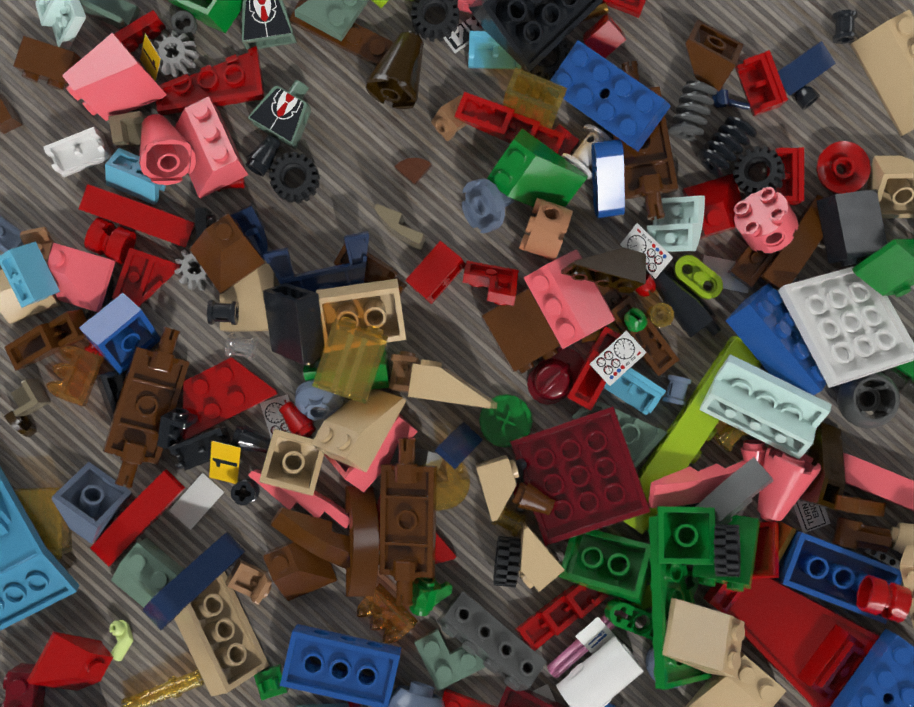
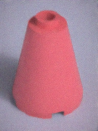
M152 114L143 120L139 157L142 173L149 177L152 182L161 185H171L183 181L182 177L187 173L190 175L196 164L195 152L192 146L164 116Z
M768 445L763 468L774 481L759 492L757 511L760 513V517L768 522L782 521L819 474L821 465L819 463L816 466L811 464L813 458L805 453L800 459H797Z

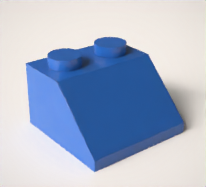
M121 293L80 327V330L119 374L129 367L135 346L150 350L161 338L144 312L124 293Z

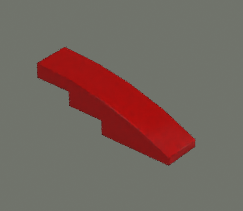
M464 92L454 116L456 119L510 144L523 128L557 154L560 153L566 138V134L544 127L539 121L515 113V110L467 92Z
M87 184L78 210L184 248L187 246L194 226V222Z
M167 469L164 470L106 529L90 549L108 567L111 566L130 545L137 541L151 524L156 522L182 493L185 487Z
M574 583L515 630L523 642L536 651L553 635H559L575 620L586 616L609 595Z

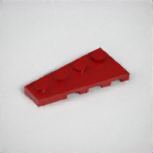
M257 46L248 49L249 52L240 56L235 54L227 57L225 62L215 66L207 65L202 67L200 72L190 76L185 74L160 84L159 86L167 95L156 101L157 112L160 115L181 113L186 107L208 96L216 107L264 99L260 56Z

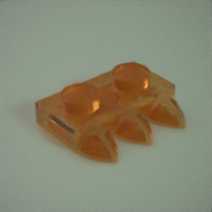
M62 347L59 349V352L70 364L60 363L52 367L54 372L63 381L48 382L46 387L50 393L60 399L79 406H86L104 357L94 354V352L90 353L81 347Z
M379 583L375 588L374 596L364 597L359 603L357 616L369 617L373 615L370 621V629L382 630L386 628L383 634V642L395 643L414 628L418 620L403 605H395L396 598Z

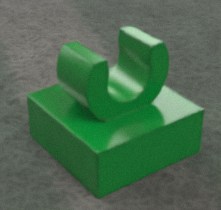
M281 664L263 669L254 675L261 701L288 692V687L280 686L283 674Z

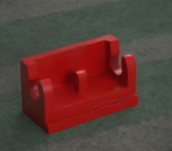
M770 50L743 60L742 64L735 67L747 102L750 103L753 117L779 108L788 101Z
M804 147L775 148L785 167V180L782 179V187H777L776 190L785 197L790 206H796L804 201ZM767 166V177H768V176H769V173H770V168Z
M440 240L405 281L432 305L463 270L466 264L459 255Z

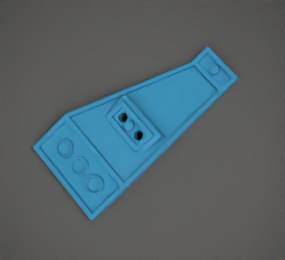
M0 467V630L77 592L79 584L46 548Z

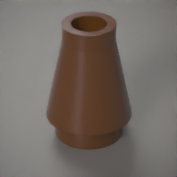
M529 482L528 484L520 483L512 501L518 505L517 508L544 513L548 516L555 504V500L549 498Z

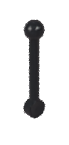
M523 458L516 460L519 473L518 487L521 482L524 483V469L527 466ZM516 504L517 512L523 513L526 510L522 508H517L518 505Z

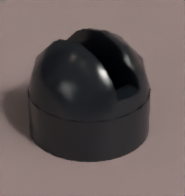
M804 86L798 90L796 102L802 110H805L816 102L820 95L814 88Z

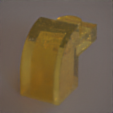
M446 462L448 479L437 481L436 511L451 509L459 505L467 496L470 487V477L459 478L458 474L463 473L462 463L454 469Z

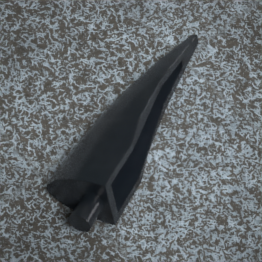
M663 269L656 279L652 276L656 284V290L664 304L690 338L704 327L712 336H715L722 330L714 321L716 315L706 303L668 271Z

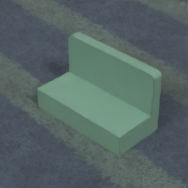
M79 0L85 13L119 29L136 21L141 11L138 6L125 0Z

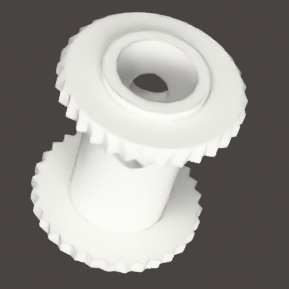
M586 124L583 128L587 137L572 156L563 153L561 157L588 176L587 179H591L593 174L589 167L592 165V143L612 139L596 126Z

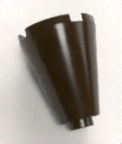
M414 31L401 32L367 78L366 90L378 102L384 104L385 100L392 102V108L406 110L414 107L418 99L424 42L419 34Z

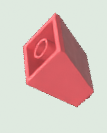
M113 33L62 75L69 84L66 87L68 92L77 101L82 98L85 101L82 103L93 116L98 113L105 121L109 120L108 116L125 114L162 99L167 95Z

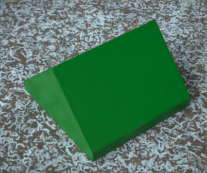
M657 506L658 564L715 565V508Z

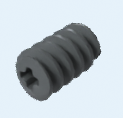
M689 80L682 88L683 95L679 98L680 105L676 107L677 115H674L672 119L674 125H671L669 132L677 138L686 141H696L695 135L704 134V130L699 128L698 125H706L708 122L701 115H709L711 113V110L704 106L714 103V100L708 97V95H716L717 89L701 81Z

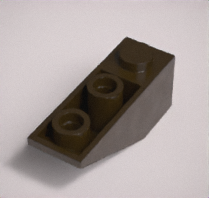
M623 247L576 260L563 268L561 274L571 276L574 280H587L594 282L595 285L600 287L609 286L618 289L622 293H631L646 284V254Z
M821 422L816 428L814 441L808 453L813 458L811 464L816 466L819 463L821 469L799 500L838 511L834 509L836 495H843L846 485L841 429Z

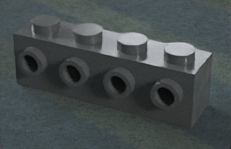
M463 591L453 598L437 620L442 625L441 629L445 634L460 640L463 643L462 647L468 653L479 656L484 661L483 665L493 673L498 672L505 678V684L515 691L529 689L547 662Z

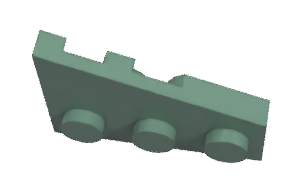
M308 0L295 9V17L342 41L369 0Z
M596 401L592 410H589L581 405L571 418L575 420L610 408V406ZM615 409L636 468L668 432Z

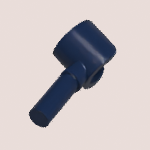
M726 89L717 91V94L713 95V105L716 108L727 106L746 110L750 108V103L729 99V93Z

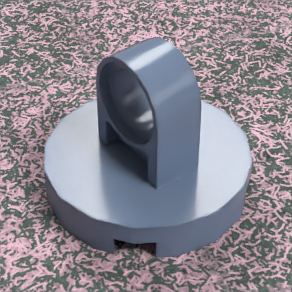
M484 178L468 182L462 192H466V201L462 202L464 216L472 228L478 227L481 230L480 233L483 234L497 230L503 224L505 207L514 202V199L503 194L495 184Z

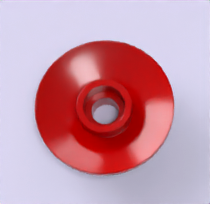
M838 141L827 146L821 152L817 160L816 171L821 184L829 191L836 194L858 191L865 185L870 176L871 164L867 153L859 145L849 141ZM837 166H841L843 168V174H839L837 172Z

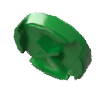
M508 394L498 395L492 398L497 403V409L484 407L481 409L479 417L480 430L492 444L504 448L512 447L510 441L528 436L532 426L531 411L526 403L516 396Z

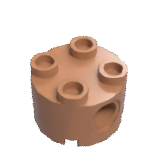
M537 198L532 210L536 217L530 215L525 232L530 234L523 235L519 249L546 259L556 260L573 211Z

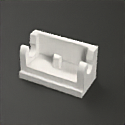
M95 127L44 146L45 153L55 163L51 165L52 168L60 173L62 177H67L105 162L112 156L104 134Z

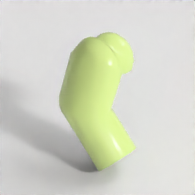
M124 620L112 622L109 631L117 639V643L111 651L113 659L116 661H122L133 643V635L129 624Z

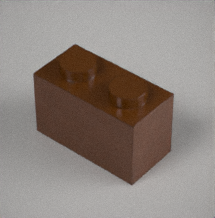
M23 36L13 66L22 72L21 76L36 83L41 79L47 81L48 86L63 91V88L68 87L69 84L62 75L82 58L73 51Z

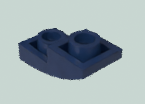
M820 41L778 70L784 89L790 96L836 63L824 43Z
M463 422L435 451L456 469L483 439Z

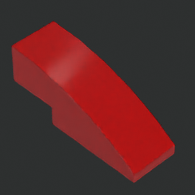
M606 326L602 327L567 398L592 410L606 382L590 363L618 339L621 334Z

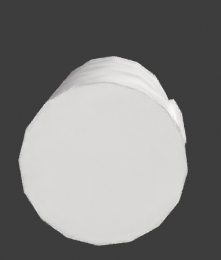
M613 636L583 663L578 664L556 687L570 707H604L614 696L642 674L644 670L624 643L622 644L616 636Z

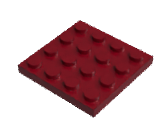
M614 407L510 441L516 460L523 458L527 463L524 469V483L528 484L529 482L549 498L555 500L549 516L534 511L545 546L651 512Z

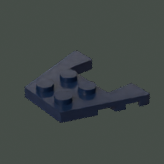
M365 231L344 236L350 262L348 264L295 274L288 247L264 252L263 256L267 264L274 271L280 284L288 283L315 293L316 290L363 284L369 232Z

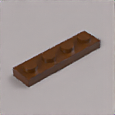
M299 0L295 9L308 0ZM295 9L289 19L291 24L376 66L393 44L392 41L356 23L352 25L344 39L340 41L295 17Z

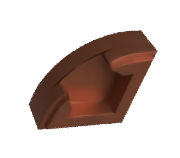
M407 158L396 164L394 168L415 186L432 164L421 158Z

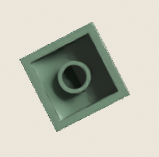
M148 538L137 542L121 561L111 581L142 607H145L184 568Z

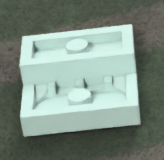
M36 0L35 5L41 25L52 26L58 47L69 50L86 19L80 1Z
M705 196L661 198L665 217L661 219L654 217L653 225L647 226V233L667 252L696 251L703 226Z

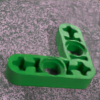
M687 568L688 575L684 576V578L689 580L686 587L692 589L694 597L699 585V579H695L692 575L693 571ZM613 599L607 603L604 611L607 620L619 628L653 640L651 611L621 599ZM622 610L628 614V618L626 619L621 615L615 616L614 612ZM641 615H646V624L642 628H636L637 618Z

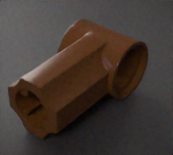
M837 517L833 544L853 549L860 547L885 553L891 547V530L873 525L862 524L863 522Z

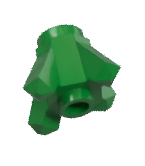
M435 577L416 578L413 581V605L409 606L410 611L417 616L429 615L435 605L452 594L453 585L447 581L439 584Z

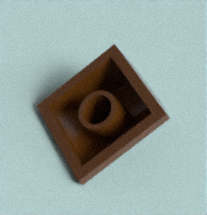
M697 20L685 43L695 78L720 91L736 66L744 44Z
M229 213L206 228L189 249L220 294L266 263L236 219Z
M293 541L269 550L263 555L273 582L287 601L338 581L331 562L314 555Z

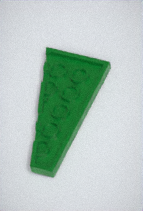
M649 516L651 616L653 620L652 645L654 648L653 673L655 688L666 690L710 679L712 674L662 655L671 598L695 604L692 589L686 587L684 576L688 575L686 564H658L657 516Z

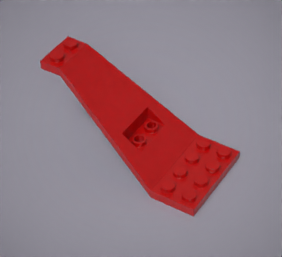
M772 578L752 579L751 589L744 588L743 592L729 590L726 588L727 584L716 583L703 597L720 612L745 622V638L812 707H830L880 637L874 632Z

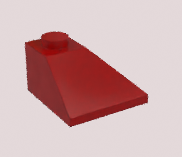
M733 174L682 189L684 197L705 196L704 218L700 239L736 228L734 207L742 199Z
M53 631L27 682L28 684L78 691L100 682L113 656L101 640Z

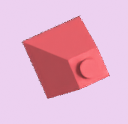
M53 243L47 265L60 290L56 294L57 300L99 312L102 308L116 261Z

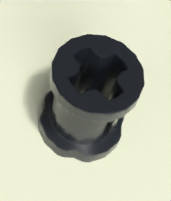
M841 10L833 13L832 20L835 21V35L832 37L833 43L846 44L858 39V34L855 33L857 11Z
M209 300L207 305V322L209 325H213L215 322L238 325L239 303L237 301H232V303H216L214 300Z
M244 479L231 489V498L236 504L241 506L255 501L260 494L258 483L252 479ZM245 486L247 491H251V495L246 498L244 493H240V489Z

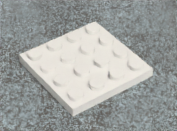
M855 266L783 285L778 290L829 388L914 361V342L888 296H882L855 275L852 270Z

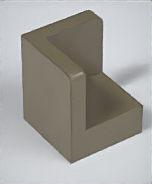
M141 111L108 116L112 141L121 149L140 146L141 126L143 120L147 117Z
M25 379L21 382V387L11 392L19 407L13 411L15 416H28L51 402L38 379Z

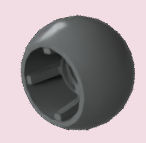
M882 372L840 385L837 393V405L842 416L851 424L865 429H873L890 422L896 415L900 404V394L896 384L889 376ZM867 381H868V382H871V384L869 385V387H864V386L862 385L863 383H865V382H867ZM862 392L865 393L867 397V401L864 405H861L859 401V397ZM865 411H872L873 414L866 417L867 413Z

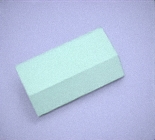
M730 354L717 372L699 410L800 459L813 444L816 428L830 413L832 404Z

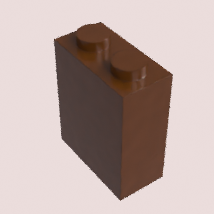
M529 289L515 297L514 306L499 305L481 316L512 372L519 370L522 374L535 366L532 361L541 356L545 361L558 353L556 348L560 346V343Z

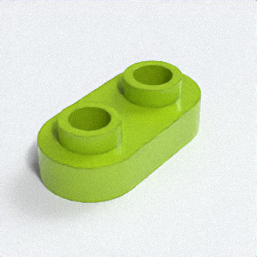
M685 255L675 262L673 267L675 277L700 298L706 300L713 299L722 292L723 281L721 277L696 257ZM684 265L690 267V274L683 273L682 267ZM704 282L711 284L712 288L710 291H706L703 288Z

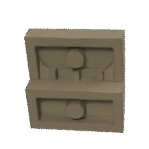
M376 203L374 209L383 225L398 239L422 251L425 244L424 234L403 226L405 221L402 213Z

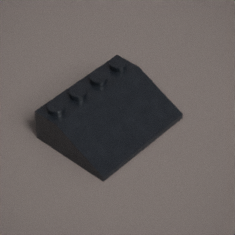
M476 0L468 8L483 29L526 72H530L603 0Z

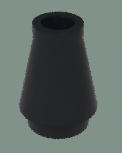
M267 135L264 141L247 156L246 167L262 177L266 172L269 173L281 143L273 136Z
M237 425L231 445L240 447L241 451L263 452L267 454L271 438L247 425H244V427Z

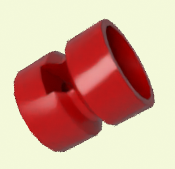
M97 218L92 222L86 233L84 246L91 252L98 255L105 254L108 259L124 264L129 248L134 249L137 238L135 232L124 227L116 228L114 223L103 218Z
M867 575L859 585L856 603L861 611L874 615L880 614L883 618L900 623L907 617L910 611L912 592L910 588L893 582L888 585L886 580Z

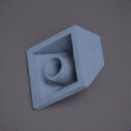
M88 462L52 496V501L68 527L92 544L109 527L132 492L124 486L115 484L113 478Z

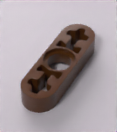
M836 495L834 509L884 517L886 503Z

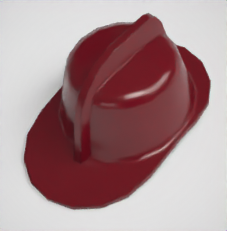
M558 348L556 349L557 354L545 361L542 360L529 374L527 385L533 399L539 403L550 405L558 403L568 395L584 363L581 355L575 350Z

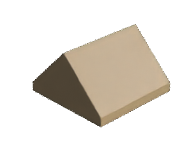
M0 270V313L9 324L61 306L56 294L44 300L21 308L4 271Z
M274 429L259 482L313 496L324 453L311 444L314 439Z

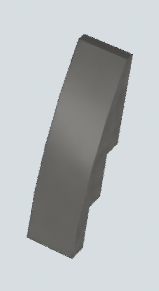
M753 457L707 495L696 507L715 508V524L727 525L733 521L731 517L753 501L751 498L774 480L756 458Z

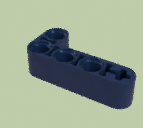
M226 532L161 589L142 609L143 613L161 631L242 556L245 550Z

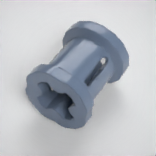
M668 375L669 385L663 401L686 406V392L692 380Z

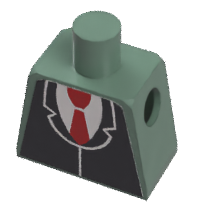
M243 0L242 42L247 50L255 46L261 49L297 43L283 0Z
M298 80L293 82L288 92L277 85L274 86L252 111L248 119L254 126L296 150L311 114L310 106L302 100L309 88Z

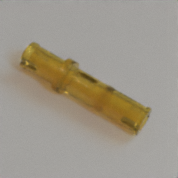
M198 669L180 677L172 676L165 683L123 698L121 704L126 703V705L122 707H149L172 697L177 699L184 692L203 686L204 681H199L203 678Z

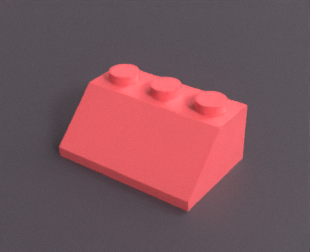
M208 96L186 107L176 123L175 129L192 146L195 152L196 164L189 176L198 197L201 199L247 176L248 172L221 113L211 98Z
M577 249L524 277L562 349L616 320L601 291L594 282L587 280L578 281L572 279L571 276L561 274L563 268L576 260L582 259Z
M399 414L367 472L334 460L326 454L324 456L345 480L365 492L381 474V465L390 464L399 443L398 438H413L418 431Z

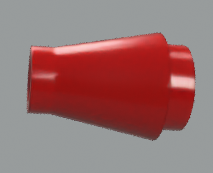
M292 401L287 402L279 409L290 433L308 438L316 431L315 422L302 414Z

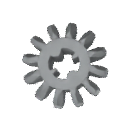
M172 30L170 37L166 33H162V38L164 39L162 42L154 40V44L158 48L155 50L161 58L159 68H161V72L164 75L171 73L174 78H177L180 71L184 75H188V67L196 68V64L192 60L198 59L199 54L194 51L196 44L194 41H189L187 34L182 33L179 36L177 31Z
M182 250L181 253L185 258L183 260H175L177 264L181 265V268L175 270V274L182 275L179 282L183 285L188 283V289L194 290L197 286L200 291H204L206 288L205 282L213 287L214 284L201 265L200 269L202 271L200 273L195 272L197 270L195 265L199 264L192 252L190 254L186 250Z

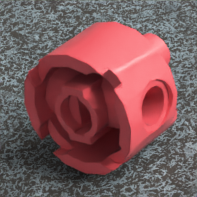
M771 187L763 188L761 191L749 195L743 201H739L734 207L735 226L749 247L756 252L759 250L763 251V253H773L783 249L791 243L794 238L793 233L795 229L796 231L798 229L797 217L788 201L781 193L776 192Z

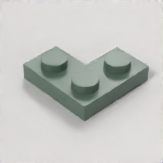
M439 628L414 640L438 691L485 668L483 665L484 661L479 656L471 655L462 646L450 652Z

